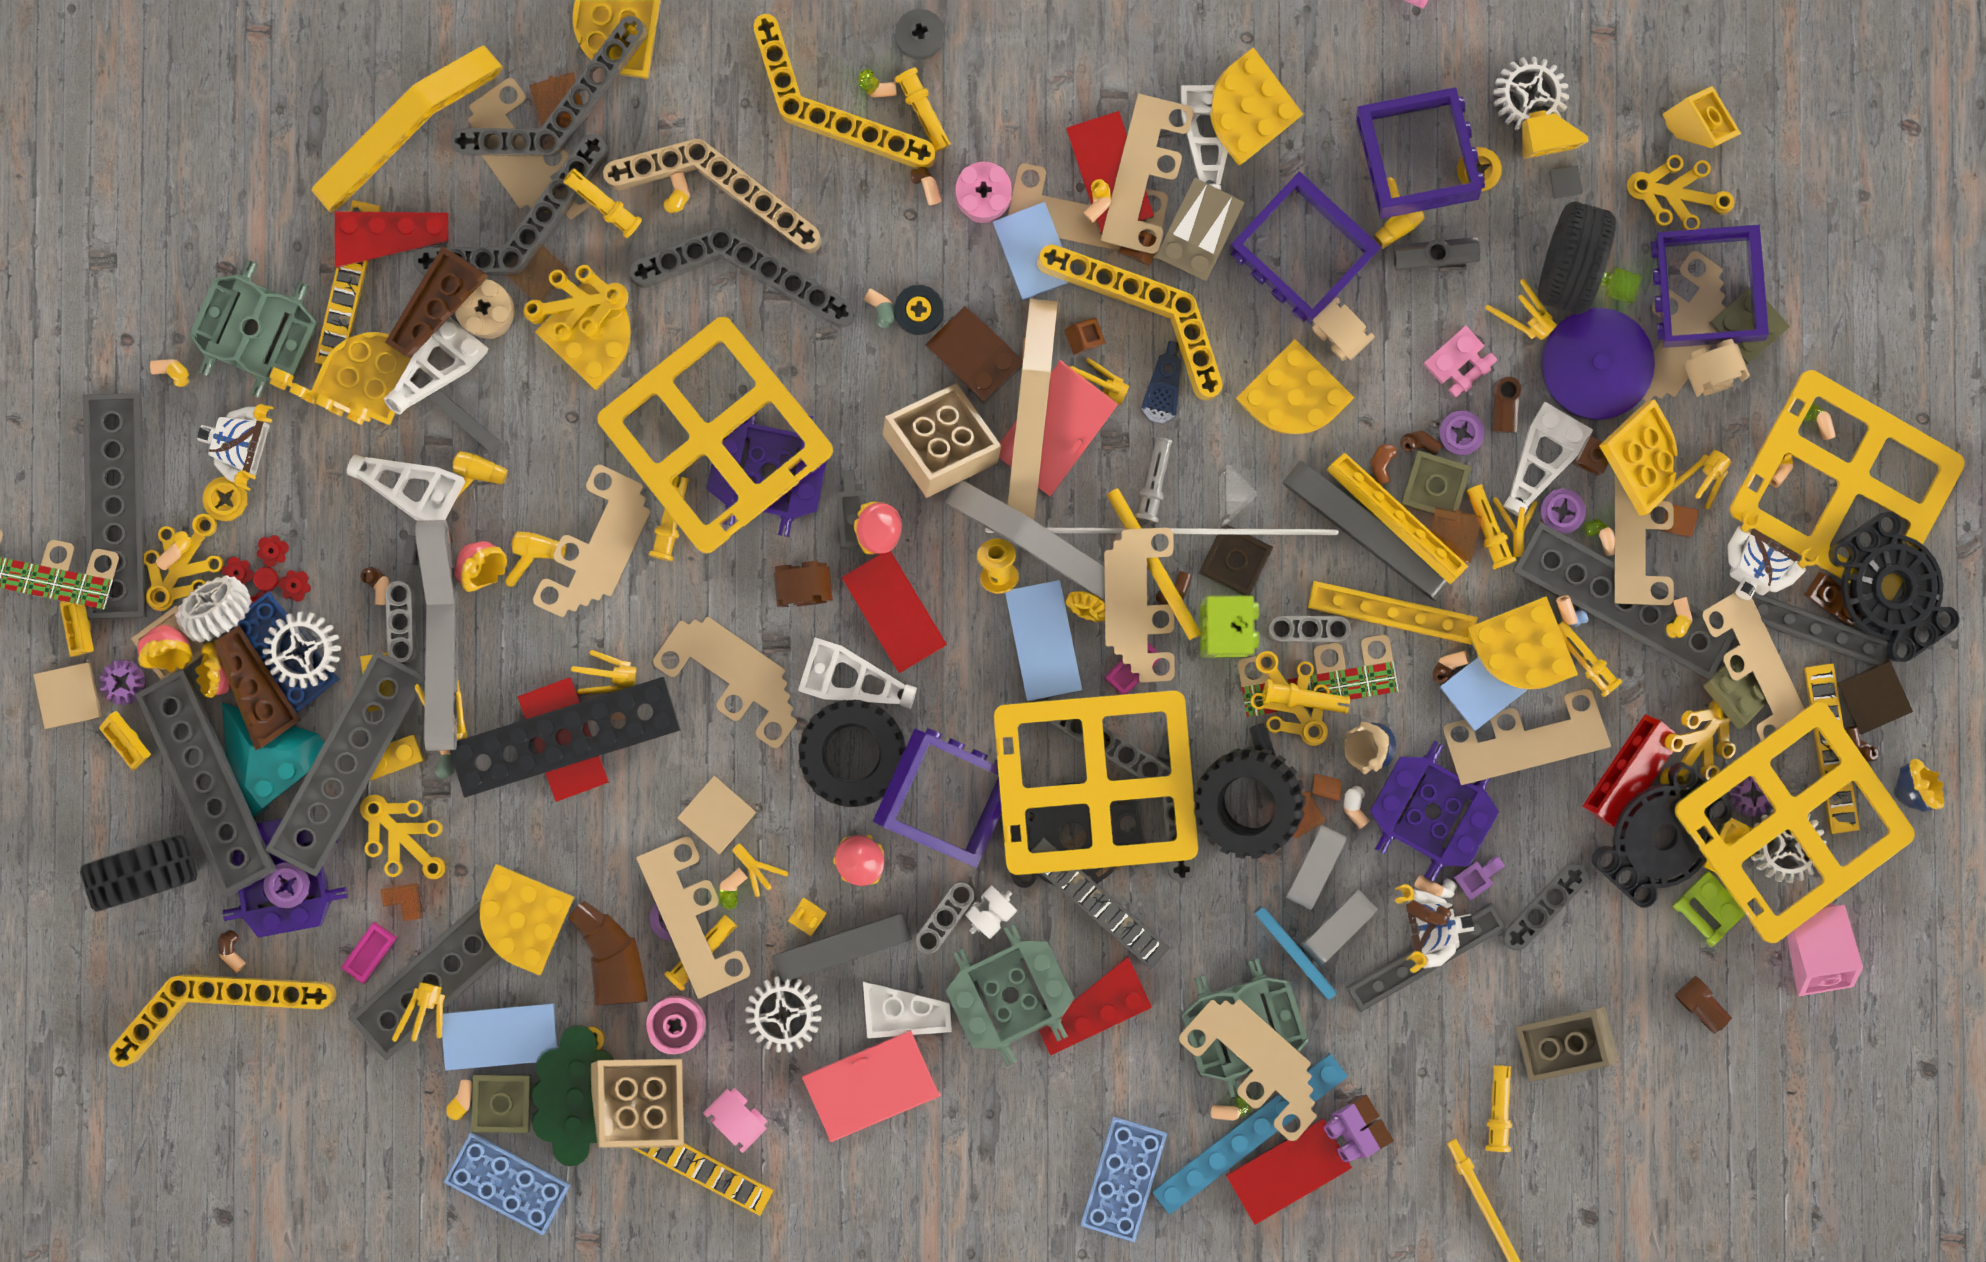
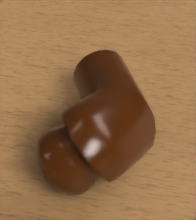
M1422 430L1407 433L1400 440V446L1405 452L1424 448L1432 455H1436L1443 446V444Z
M1179 571L1174 586L1182 600H1184L1192 575ZM1161 590L1156 593V601L1161 605H1167V600Z
M1857 726L1844 728L1867 762L1875 761L1878 758V749L1860 740Z
M1412 900L1407 906V912L1423 922L1439 926L1448 923L1447 919L1451 916V911L1442 905L1438 906L1435 912L1415 900Z

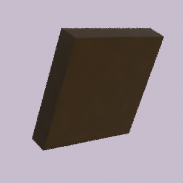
M1222 523L1220 529H1236V528H1234V527H1232V526H1230V525H1228V524ZM1217 534L1199 574L1244 596H1250L1273 550V546L1247 534Z
M1890 660L1837 683L1860 735L1913 712Z

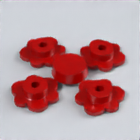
M272 535L270 539L263 537L258 541L260 549L257 551V557L263 559L267 567L259 568L254 574L249 569V561H241L238 557H231L227 562V566H224L221 570L223 575L235 577L245 586L246 582L253 580L254 585L261 592L250 597L251 604L266 594V592L272 591L277 584L283 590L282 595L284 598H292L296 602L302 601L305 598V593L311 590L310 584L307 583L309 577L306 572L300 571L296 573L294 570H289L286 577H281L278 580L277 572L270 568L274 567L277 562L283 563L286 560L284 554L289 550L288 543L280 541L277 535Z

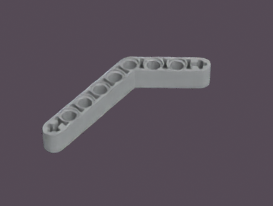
M961 481L954 485L944 501L945 504L1016 544L1105 602V570L1103 565L1033 519L969 483ZM1147 595V605L1149 604L1150 600L1152 599V598L1149 597L1148 595Z
M446 520L416 521V542L426 599L425 749L426 751L456 750L457 711L455 693L458 691L459 598L456 578L454 576L448 524Z

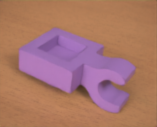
M1495 856L1482 867L1478 861H1475L1453 877L1469 900H1472L1493 885L1489 877L1505 865L1499 857Z

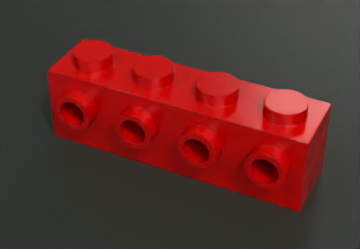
M1644 714L1582 807L1604 824L1614 828L1620 813L1627 803L1638 793L1649 788L1654 779L1660 774L1666 761L1674 753V751L1666 747L1665 740L1668 735L1677 733L1662 721ZM1677 739L1674 741L1673 746L1676 745Z

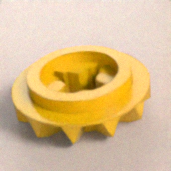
M1476 147L1478 165H1489L1483 172L1485 188L1481 190L1488 191L1497 184L1501 177V162L1493 151L1484 147ZM1461 156L1457 165L1458 180L1462 184H1467L1469 181L1463 157Z
M225 476L218 477L206 486L202 498L203 506L206 512L214 519L233 521L243 514L248 505V492L236 486L234 482L226 479ZM218 491L224 494L231 492L230 500L234 506L232 507L227 504L219 506L222 498Z
M1074 591L1068 594L1065 604L1071 612L1076 613L1078 617L1085 618L1086 621L1092 620L1097 623L1105 621V603L1101 598L1086 591Z

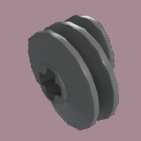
M914 9L908 11L899 19L896 24L895 38L899 49L906 56L912 59L925 60L934 56L941 49L945 40V29L942 21L933 12L925 9ZM922 29L924 39H918L916 30Z

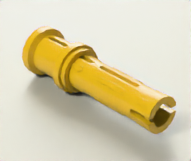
M914 67L899 74L894 80L900 84L907 97L905 99L906 104L913 107L923 129L935 148V152H938L950 146L951 143L927 98L929 92L923 88L917 76L918 70Z
M575 168L563 180V183L604 215L603 218L607 223L611 222L623 232L625 238L631 236L640 225L642 218L639 216L635 217L627 211L621 201H614Z
M677 475L672 480V485L684 499L690 479L681 476L680 481ZM665 508L661 524L655 528L656 539L653 550L649 551L648 556L673 562L672 551L675 539H678L680 534L676 530L678 524Z
M1480 484L1466 490L1465 492L1469 497L1486 539L1483 541V546L1488 548L1494 563L1492 565L1493 570L1517 561L1516 557L1511 555L1507 545V535L1501 533L1483 485Z
M1564 621L1558 624L1569 653L1586 670L1584 673L1585 677L1592 679L1602 691L1601 695L1603 697L1607 696L1623 682L1621 678L1617 679L1606 667L1607 662L1605 660L1597 659Z
M1267 679L1263 690V704L1274 702L1284 704L1287 708H1294L1295 705L1343 714H1347L1349 707L1338 705V703L1350 704L1349 696L1345 697L1298 689V685L1295 683L1283 685L1273 683L1272 679Z
M725 914L705 935L712 953L738 927ZM681 960L670 972L666 971L664 974L681 991L685 989L684 985L689 980V977Z
M1493 1065L1491 1119H1488L1486 1126L1489 1127L1488 1145L1485 1146L1487 1151L1511 1152V1147L1508 1146L1509 1129L1512 1128L1511 1120H1508L1511 1066Z

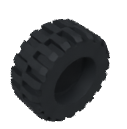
M855 699L837 701L822 708L821 711L810 719V722L804 728L798 747L799 765L805 781L818 796H821L826 801L843 807L869 805L884 797L906 749L905 738L894 718L879 706ZM843 728H863L871 733L877 741L879 747L878 763L875 769L862 779H843L836 775L828 765L826 758L828 742L836 732Z
M1247 747L1244 750L1238 748L1221 756L1205 770L1206 772L1197 784L1199 786L1198 790L1194 793V801L1197 802L1194 814L1195 818H1199L1201 821L1198 825L1201 832L1206 831L1210 836L1207 840L1212 845L1215 843L1220 845L1221 852L1227 855L1233 852L1236 853V858L1242 859L1246 856H1251L1252 859L1261 858L1264 854L1270 855L1276 852L1295 834L1304 817L1303 807L1306 805V796L1302 795V790L1304 789L1302 780H1297L1295 776L1297 771L1293 766L1289 768L1284 763L1286 761L1285 758L1281 755L1276 757L1272 755L1271 750L1265 748L1262 751L1256 750V747ZM1250 777L1264 783L1273 794L1275 812L1267 824L1259 828L1246 827L1237 823L1228 813L1225 805V792L1228 786L1239 778Z
M182 834L82 865L80 869V875L90 907L95 912L194 882L198 875L188 841Z

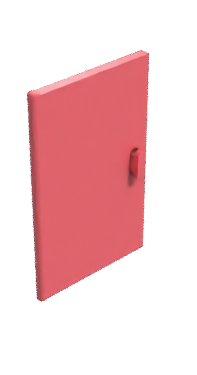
M1062 360L1057 363L1050 373L1038 488L1049 496L1054 493L1119 405L1067 366ZM1017 420L1000 442L999 458L1011 468Z
M911 1030L802 1076L830 1142L941 1096Z

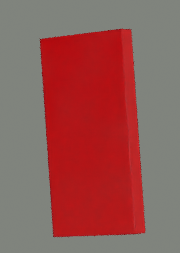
M1119 111L1066 128L1091 205L1093 204L1091 184L1097 179H1101L1109 185L1110 197L1112 198L1127 139V133ZM1146 190L1138 221L1154 218ZM1109 207L1096 219L1101 235Z
M891 551L879 554L841 577L899 674L947 646Z
M571 677L517 696L525 719L580 703ZM587 722L584 725V732L587 736L593 737ZM562 729L557 734V740L561 745H568L572 740V734L569 730ZM539 737L534 738L536 750L540 754L545 749V742ZM600 756L545 773L555 802L610 783Z
M1323 1118L1308 1126L1297 1140L1290 1141L1286 1139L1226 1174L1254 1225L1352 1169L1350 1163L1343 1162L1338 1154L1337 1149L1340 1146L1336 1139H1331L1323 1127L1326 1125V1122Z

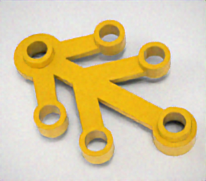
M1671 155L1663 165L1649 174L1636 172L1627 181L1626 187L1629 195L1634 199L1645 202L1654 216L1655 224L1659 227L1669 225L1672 222L1673 215L1669 210L1662 209L1654 195L1666 198L1682 222L1683 230L1698 229L1700 220L1696 215L1690 214L1682 200L1708 205L1717 215L1727 214L1734 207V198L1729 192L1720 191L1714 195L1684 189V187L1696 179L1704 178L1710 173L1711 166L1705 160L1696 162L1690 171L1668 185L1656 182L1668 173H1676L1683 167V159L1679 155ZM1671 159L1678 161V168L1670 166ZM1698 165H1703L1706 168L1705 174H1700L1697 171ZM1638 181H1643L1646 184L1645 190H1640L1637 187ZM1721 197L1727 199L1728 205L1726 207L1720 205L1719 199ZM1661 213L1667 215L1668 221L1666 223L1659 220ZM1687 219H1692L1695 222L1694 228L1687 226Z
M581 265L575 273L577 279L583 284L589 283L600 292L588 295L569 281L563 271L554 270L549 275L550 283L557 289H563L573 298L547 303L531 300L526 303L523 312L524 316L532 324H541L547 319L549 314L573 310L564 322H558L553 326V335L560 341L568 340L572 330L580 321L579 329L586 336H593L597 333L598 326L611 310H620L626 306L628 302L627 289L620 283L606 284L594 274V271L588 265ZM589 271L587 277H581L583 272ZM558 276H562L561 281L555 283V279ZM617 292L616 298L610 299L611 295ZM537 306V311L531 314V310ZM599 306L591 318H583L591 307ZM592 323L591 329L585 330L586 325ZM561 328H566L564 334H558Z
M273 367L269 378H271L269 384L284 391L289 386L291 387L289 392L301 397V399L311 404L322 406L327 411L341 417L343 412L348 413L347 419L360 425L363 424V421L370 422L371 418H369L371 410L351 401L348 407L343 406L325 396L292 383L295 376Z
M199 514L194 518L192 522L194 533L191 536V547L168 568L169 573L164 581L157 563L151 564L148 561L150 554L154 553L157 558L161 554L155 550H148L144 553V563L148 567L152 585L146 593V601L152 609L165 611L173 605L175 599L187 597L190 595V592L195 591L198 583L206 584V581L197 579L191 585L174 588L179 578L208 571L213 573L221 572L224 567V561L219 556H210L207 560L189 564L205 537L213 535L217 529V522L212 516ZM204 521H209L211 524L210 529L207 531L202 529ZM164 526L158 531V538L163 543L164 552L174 544L173 536L177 533L174 528ZM166 530H170L172 533L169 540H165L163 537V533ZM214 559L219 561L217 569H212L210 565ZM160 592H164L166 596L163 602L157 600V595Z
M1271 651L1259 653L1255 659L1256 668L1262 673H1267L1273 683L1289 685L1277 668V656ZM1264 657L1271 659V665L1268 668L1261 665V660ZM1303 661L1296 667L1298 674L1297 685L1298 689L1307 690L1314 667L1310 662ZM1304 664L1310 667V672L1307 675H1303L1300 672V667ZM1322 684L1316 685L1312 690L1316 692L1318 688L1322 687L1325 689L1326 694H1330L1329 688ZM1255 693L1251 696L1250 704L1254 709L1261 710L1267 708L1294 713L1301 723L1285 722L1278 716H1271L1266 721L1268 731L1272 733L1282 731L1298 734L1304 743L1311 746L1320 745L1326 740L1328 728L1322 721L1323 709L1313 708L1310 717L1304 706L1295 705L1294 708H1287L1284 704L1269 702V704H1263L1258 707L1254 704V698L1256 696L1263 697V694ZM1273 719H1277L1280 723L1279 728L1276 730L1271 729L1269 726L1270 721ZM1312 726L1318 728L1319 732L1316 737H1311L1308 733Z
M1715 700L1709 704L1708 709L1695 712L1688 710L1681 717L1682 724L1690 729H1696L1701 722L1708 721L1703 729L1679 735L1672 733L1665 740L1666 747L1674 752H1680L1685 745L1692 744L1681 762H1685L1690 766L1693 765L1702 752L1700 775L1706 780L1720 772L1719 768L1714 765L1713 735L1717 729L1719 741L1716 746L1717 755L1730 759L1736 751L1735 745L1730 742L1729 722L1731 720ZM1693 716L1692 722L1689 723L1690 718ZM1677 739L1676 745L1673 746L1674 741ZM1667 767L1660 776L1661 784H1669L1668 771L1671 767ZM1683 769L1677 774L1678 783L1686 780L1687 769Z
M369 795L364 798L360 805L361 815L368 821V842L364 848L365 853L370 857H377L383 852V845L379 842L381 823L388 830V862L384 867L385 873L388 876L396 877L403 871V865L400 862L401 843L423 865L422 870L427 878L439 879L443 877L447 870L445 861L440 857H431L409 835L427 834L430 837L439 836L443 831L441 822L430 820L427 823H397L389 814L406 813L410 817H417L423 811L422 803L418 800H410L407 803H387L385 798L380 795ZM373 803L379 807L376 814H372L369 810L370 805ZM412 803L418 805L419 809L416 814H412L409 811V806ZM432 823L438 825V832L435 834L429 831V826ZM372 843L378 845L379 849L376 854H372L369 850ZM392 863L398 865V872L395 874L389 871V866ZM431 863L438 865V871L435 874L429 871Z

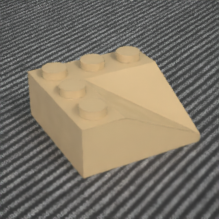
M957 383L885 417L884 438L926 498L998 464L1001 450L1000 443Z
M682 1059L598 1060L591 1063V1092L598 1148H677L684 1145Z

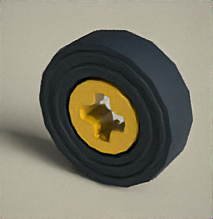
M912 285L904 289L897 296L894 304L895 318L899 326L906 332L914 335H926L934 331L941 323L944 315L943 302L939 294L931 287ZM917 302H921L923 308L927 309L926 313H921V317H916L915 312L911 311L912 307L917 306Z

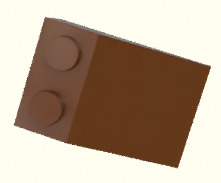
M966 306L925 344L983 404L1023 367V360Z

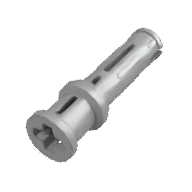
M1155 438V446L1146 485L1139 492L1141 500L1138 513L1134 514L1136 520L1158 524V508L1160 501L1164 499L1161 489L1171 445L1173 444V441L1170 439Z

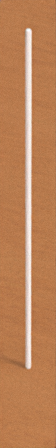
M987 528L985 529L987 533H994ZM1046 528L1052 533L1121 534L1123 530H1126L1125 528ZM1170 528L1173 534L1337 535L1339 533L1336 529Z

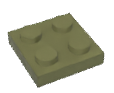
M1750 287L1709 322L1717 332L1753 330ZM1767 300L1769 335L1766 341L1734 343L1738 344L1745 364L1750 363L1790 327Z
M1418 450L1413 461L1401 505L1455 521L1471 466Z
M1734 655L1730 659V666L1734 672L1740 673L1744 669V662L1738 655ZM1725 664L1703 685L1738 730L1746 726L1768 703L1752 672L1736 681L1731 678Z
M474 1074L472 1132L529 1133L531 1075Z

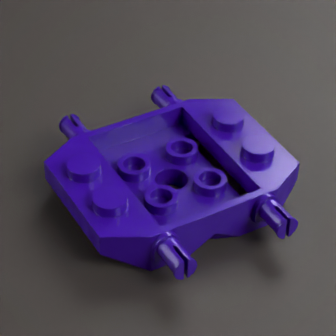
M756 412L727 435L722 443L741 467L746 438L750 439L744 471L753 483L760 484L766 479L761 475V469L765 464L771 463L776 466V469H779L797 454V449L801 451L805 447V442L796 432L757 425V422H755ZM803 460L797 464L795 475L807 466ZM827 461L813 472L811 471L792 488L790 503H787L788 491L762 512L780 516L781 522L777 535L783 536L784 527L786 526L784 537H789L791 524L794 519L817 512ZM712 463L706 489L723 502L727 510L738 501L739 497ZM794 467L789 470L791 473H793ZM732 515L730 521L727 519L722 524L728 525L729 522V526H732L735 523L736 517Z
M1433 741L1427 755L1423 757L1398 758L1370 809L1371 815L1382 831L1381 834H1383L1374 849L1385 855L1394 839L1412 847L1431 858L1430 861L1432 863L1424 877L1435 882L1438 873L1444 865L1470 866L1499 813L1486 792V786L1491 778L1461 785L1457 775L1436 764L1438 756L1445 747L1436 741ZM1424 774L1425 776L1398 824L1397 821ZM1467 799L1471 800L1444 850L1441 848ZM1430 803H1435L1440 808V814L1436 819H1429L1425 814V809Z
M283 818L256 823L266 847ZM308 830L300 831L297 834V842L299 844L304 843V846L311 845L313 842L312 833ZM238 850L233 857L234 863L237 866L242 865L245 860V855L241 850ZM270 854L275 866L281 863H289ZM322 866L317 877L306 872L311 882L308 895L313 894L314 899L303 900L301 904L292 908L272 906L260 909L259 904L270 903L264 891V877L238 891L241 905L236 908L223 909V915L234 913V915L224 916L223 919L224 921L238 918L244 919L258 938L322 926L332 901L348 898V893L337 895V893L346 892L347 888L342 887L330 890ZM296 879L288 880L279 892L288 890L294 894L292 884L295 883Z

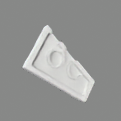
M863 981L867 1038L898 1036L910 1030L913 1035L952 1032L949 1002Z

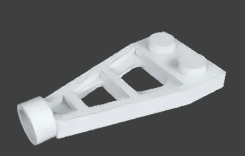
M1181 85V104L1190 106L1194 111L1190 129L1186 136L1197 177L1205 183L1209 180L1213 181L1215 184L1209 185L1221 190L1220 184L1228 151L1217 136L1208 138L1201 136L1196 122L1199 115H1210L1214 85ZM1181 110V118L1184 125L1187 121V115ZM1202 145H1217L1219 147L1216 165L1203 164L1200 151Z
M449 317L413 355L394 390L384 398L386 405L393 412L402 414L408 407L469 372L487 354L488 348ZM440 347L455 359V363L444 370L438 371L428 363L427 359L433 348ZM419 368L433 378L430 383L420 389L410 381V378Z
M1544 402L1528 428L1511 491L1503 507L1516 516L1519 515L1520 507H1524L1526 512L1528 506L1578 456L1586 438L1591 435L1593 429ZM1542 437H1547L1562 446L1561 455L1549 464L1541 461L1536 456V449ZM1530 464L1545 471L1544 477L1536 487H1531L1523 481V477ZM1515 497H1520L1523 500V502L1519 501Z
M357 454L350 459L347 467V475L362 480L417 521L445 520L465 483L463 477L438 467L364 458ZM384 470L401 474L393 489L378 481ZM410 479H421L430 483L419 502L412 501L403 493Z
M815 637L798 691L825 700L842 701L855 699L870 703L900 704L902 707L911 709L917 687L904 685L841 645ZM844 662L856 669L858 679L856 685L852 688H837L833 686L832 677L838 663ZM870 674L884 681L885 687L882 694L874 695L862 691L861 688L866 675ZM904 689L902 698L900 700L897 694L900 690Z

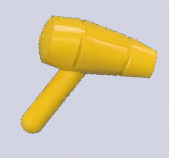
M1388 177L1387 182L1391 198L1400 197L1394 178ZM1423 211L1391 217L1374 234V240L1384 249L1394 241L1413 231L1425 219Z
M459 451L453 459V472L462 476L465 480L459 495L473 480L503 484L506 480L508 469L476 454Z
M517 531L513 536L511 548L514 554L522 557L505 579L506 585L508 587L515 586L534 558L554 559L553 554L559 541L533 532ZM567 544L563 545L561 549L563 558L566 555Z

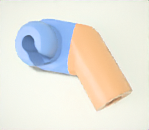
M1568 595L1556 599L1561 617L1566 624L1579 627L1580 624L1588 622L1587 612L1582 609L1575 610Z

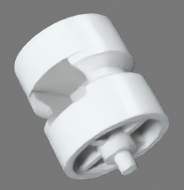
M991 885L981 895L982 901L980 903L975 902L964 913L972 922L971 925L973 927L969 931L972 934L976 931H981L991 939L1001 928L1000 922H1007L1018 911L1009 902V897L1012 893L1009 890L1005 894L1003 892L1000 893Z

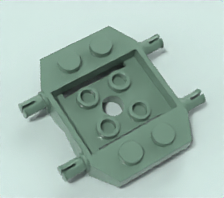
M247 259L241 275L213 279L189 336L203 353L202 356H204L198 373L209 377L217 360L225 362L254 375L253 378L256 380L249 394L260 399L266 383L268 384L271 380L269 375L273 367L296 377L318 327V322L303 305V299L310 286L298 281L293 296L289 295V297L268 290L252 282V277L258 264ZM285 313H289L271 358L266 365L264 364L265 358ZM251 320L256 321L259 326L258 331L254 335H247L244 330L246 323Z
M1015 924L1010 925L1014 936H1012L1008 927L1004 928L1011 947L973 965L972 963L970 964L964 949L959 950L963 961L958 952H954L953 955L960 967V972L946 990L972 1048L997 1050L1000 1052L1006 1066L1011 1065L1007 1054L1012 1063L1017 1062L1010 1048V1043L1034 1031L1049 1026L1057 1042L1062 1040L1058 1029L1063 1039L1067 1038L1068 1035L1062 1026L1061 1018L1075 999L1048 942L1024 941L1020 938ZM1023 958L1048 1009L1044 1010L1021 962ZM975 981L978 982L1001 1030L999 1033L996 1032L973 983ZM1007 988H1015L1018 991L1019 998L1015 1003L1009 1004L1004 1001L1003 993Z
M1259 958L1254 959L1257 970H1255L1253 960L1247 961L1252 974L1251 981L1212 993L1209 990L1205 975L1200 976L1203 987L1199 977L1194 978L1199 994L1198 998L1181 1014L1185 1028L1211 1000H1214L1219 1005L1224 1001L1234 1005L1237 1000H1241L1270 1026L1260 996L1263 993L1274 1030L1298 1052L1308 1042L1290 981L1267 977L1263 974ZM1195 1029L1188 1034L1192 1047L1199 1048L1204 1045L1206 1036L1203 1031ZM1216 1038L1202 1055H1194L1200 1075L1224 1080L1227 1082L1230 1097H1236L1233 1085L1238 1095V1076L1253 1070L1227 1046L1226 1049L1230 1063H1226L1220 1041Z

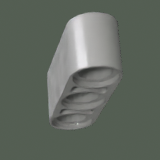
M395 581L388 585L385 593L387 651L390 658L397 662L409 663L415 659L418 652L416 594L410 584ZM403 586L407 591V596L405 600L398 602L395 599L394 593L397 588ZM404 614L408 619V625L403 630H399L396 627L395 621L398 616ZM405 642L409 647V653L406 657L400 658L397 655L396 649L399 644Z
M1279 616L1271 620L1267 627L1269 637L1275 642L1336 643L1347 639L1351 632L1348 620L1340 616ZM1281 621L1288 626L1286 636L1279 637L1274 633L1273 628L1276 622ZM1307 621L1312 622L1316 627V633L1313 637H1306L1302 633V625ZM1333 622H1339L1343 625L1344 633L1341 637H1334L1330 633V626Z
M1322 824L1319 826L1294 875L1285 898L1309 910L1313 908L1344 846L1346 836Z
M957 882L949 889L916 937V945L921 952L932 954L943 944L974 899V890L970 884ZM965 887L969 890L970 897L966 902L961 903L954 899L953 893L956 888ZM942 910L950 911L953 915L952 923L941 925L937 920V914ZM925 933L934 934L937 939L936 945L932 948H925L921 944V936Z
M1356 889L1300 946L1321 966L1377 912L1378 908L1359 889Z

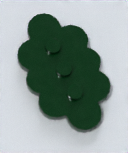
M573 1025L565 1029L560 1037L559 1048H549L539 1055L536 1061V1072L540 1080L532 1089V1100L538 1108L532 1118L533 1131L541 1140L552 1142L555 1158L566 1166H576L584 1162L589 1154L590 1143H598L591 1092V1063L598 1060H614L613 1056L607 1051L597 1049L596 1038L593 1032L583 1025Z

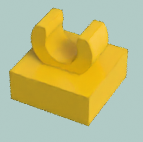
M803 897L788 922L809 936H812L827 912Z

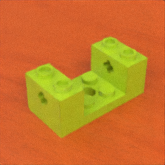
M1207 596L1200 601V631L1202 633L1200 635V658H1245L1247 655L1254 654V649H1259V631H1254V620L1259 619V604L1254 602L1253 596ZM1231 623L1239 628L1238 632H1236L1235 628H1231Z

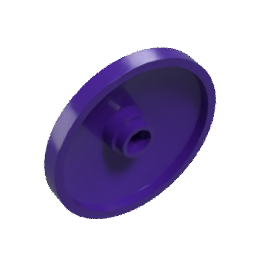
M1590 308L1587 312L1572 314L1564 319L1549 335L1541 359L1544 384L1554 401L1572 415L1588 420L1611 419L1631 410L1642 400L1650 388L1655 369L1653 348L1645 331L1629 316L1607 308Z

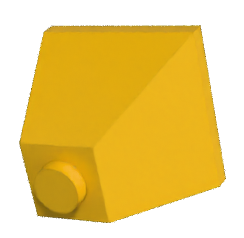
M1713 86L1687 97L1662 114L1666 120L1667 128L1677 139L1708 148H1714L1741 134Z
M1546 110L1530 113V118L1522 122L1523 159L1578 149L1589 142L1586 134L1555 113L1547 115Z

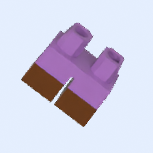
M1367 1094L1355 1096L1343 1108L1330 1114L1332 1119L1323 1127L1331 1139H1336L1340 1135L1344 1137L1346 1144L1337 1149L1343 1162L1366 1158L1394 1141L1382 1119H1377L1380 1116Z

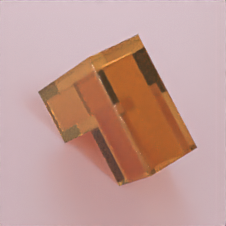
M1309 791L1302 793L1303 796H1306V805L1303 807V812L1305 813L1303 820L1293 835L1295 839L1326 822L1325 817Z
M418 883L380 889L383 907L400 904L403 921L424 918Z

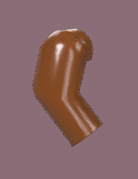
M1383 444L1378 447L1370 462L1375 480L1380 485L1391 482L1386 467L1390 460L1397 455V449L1392 444Z

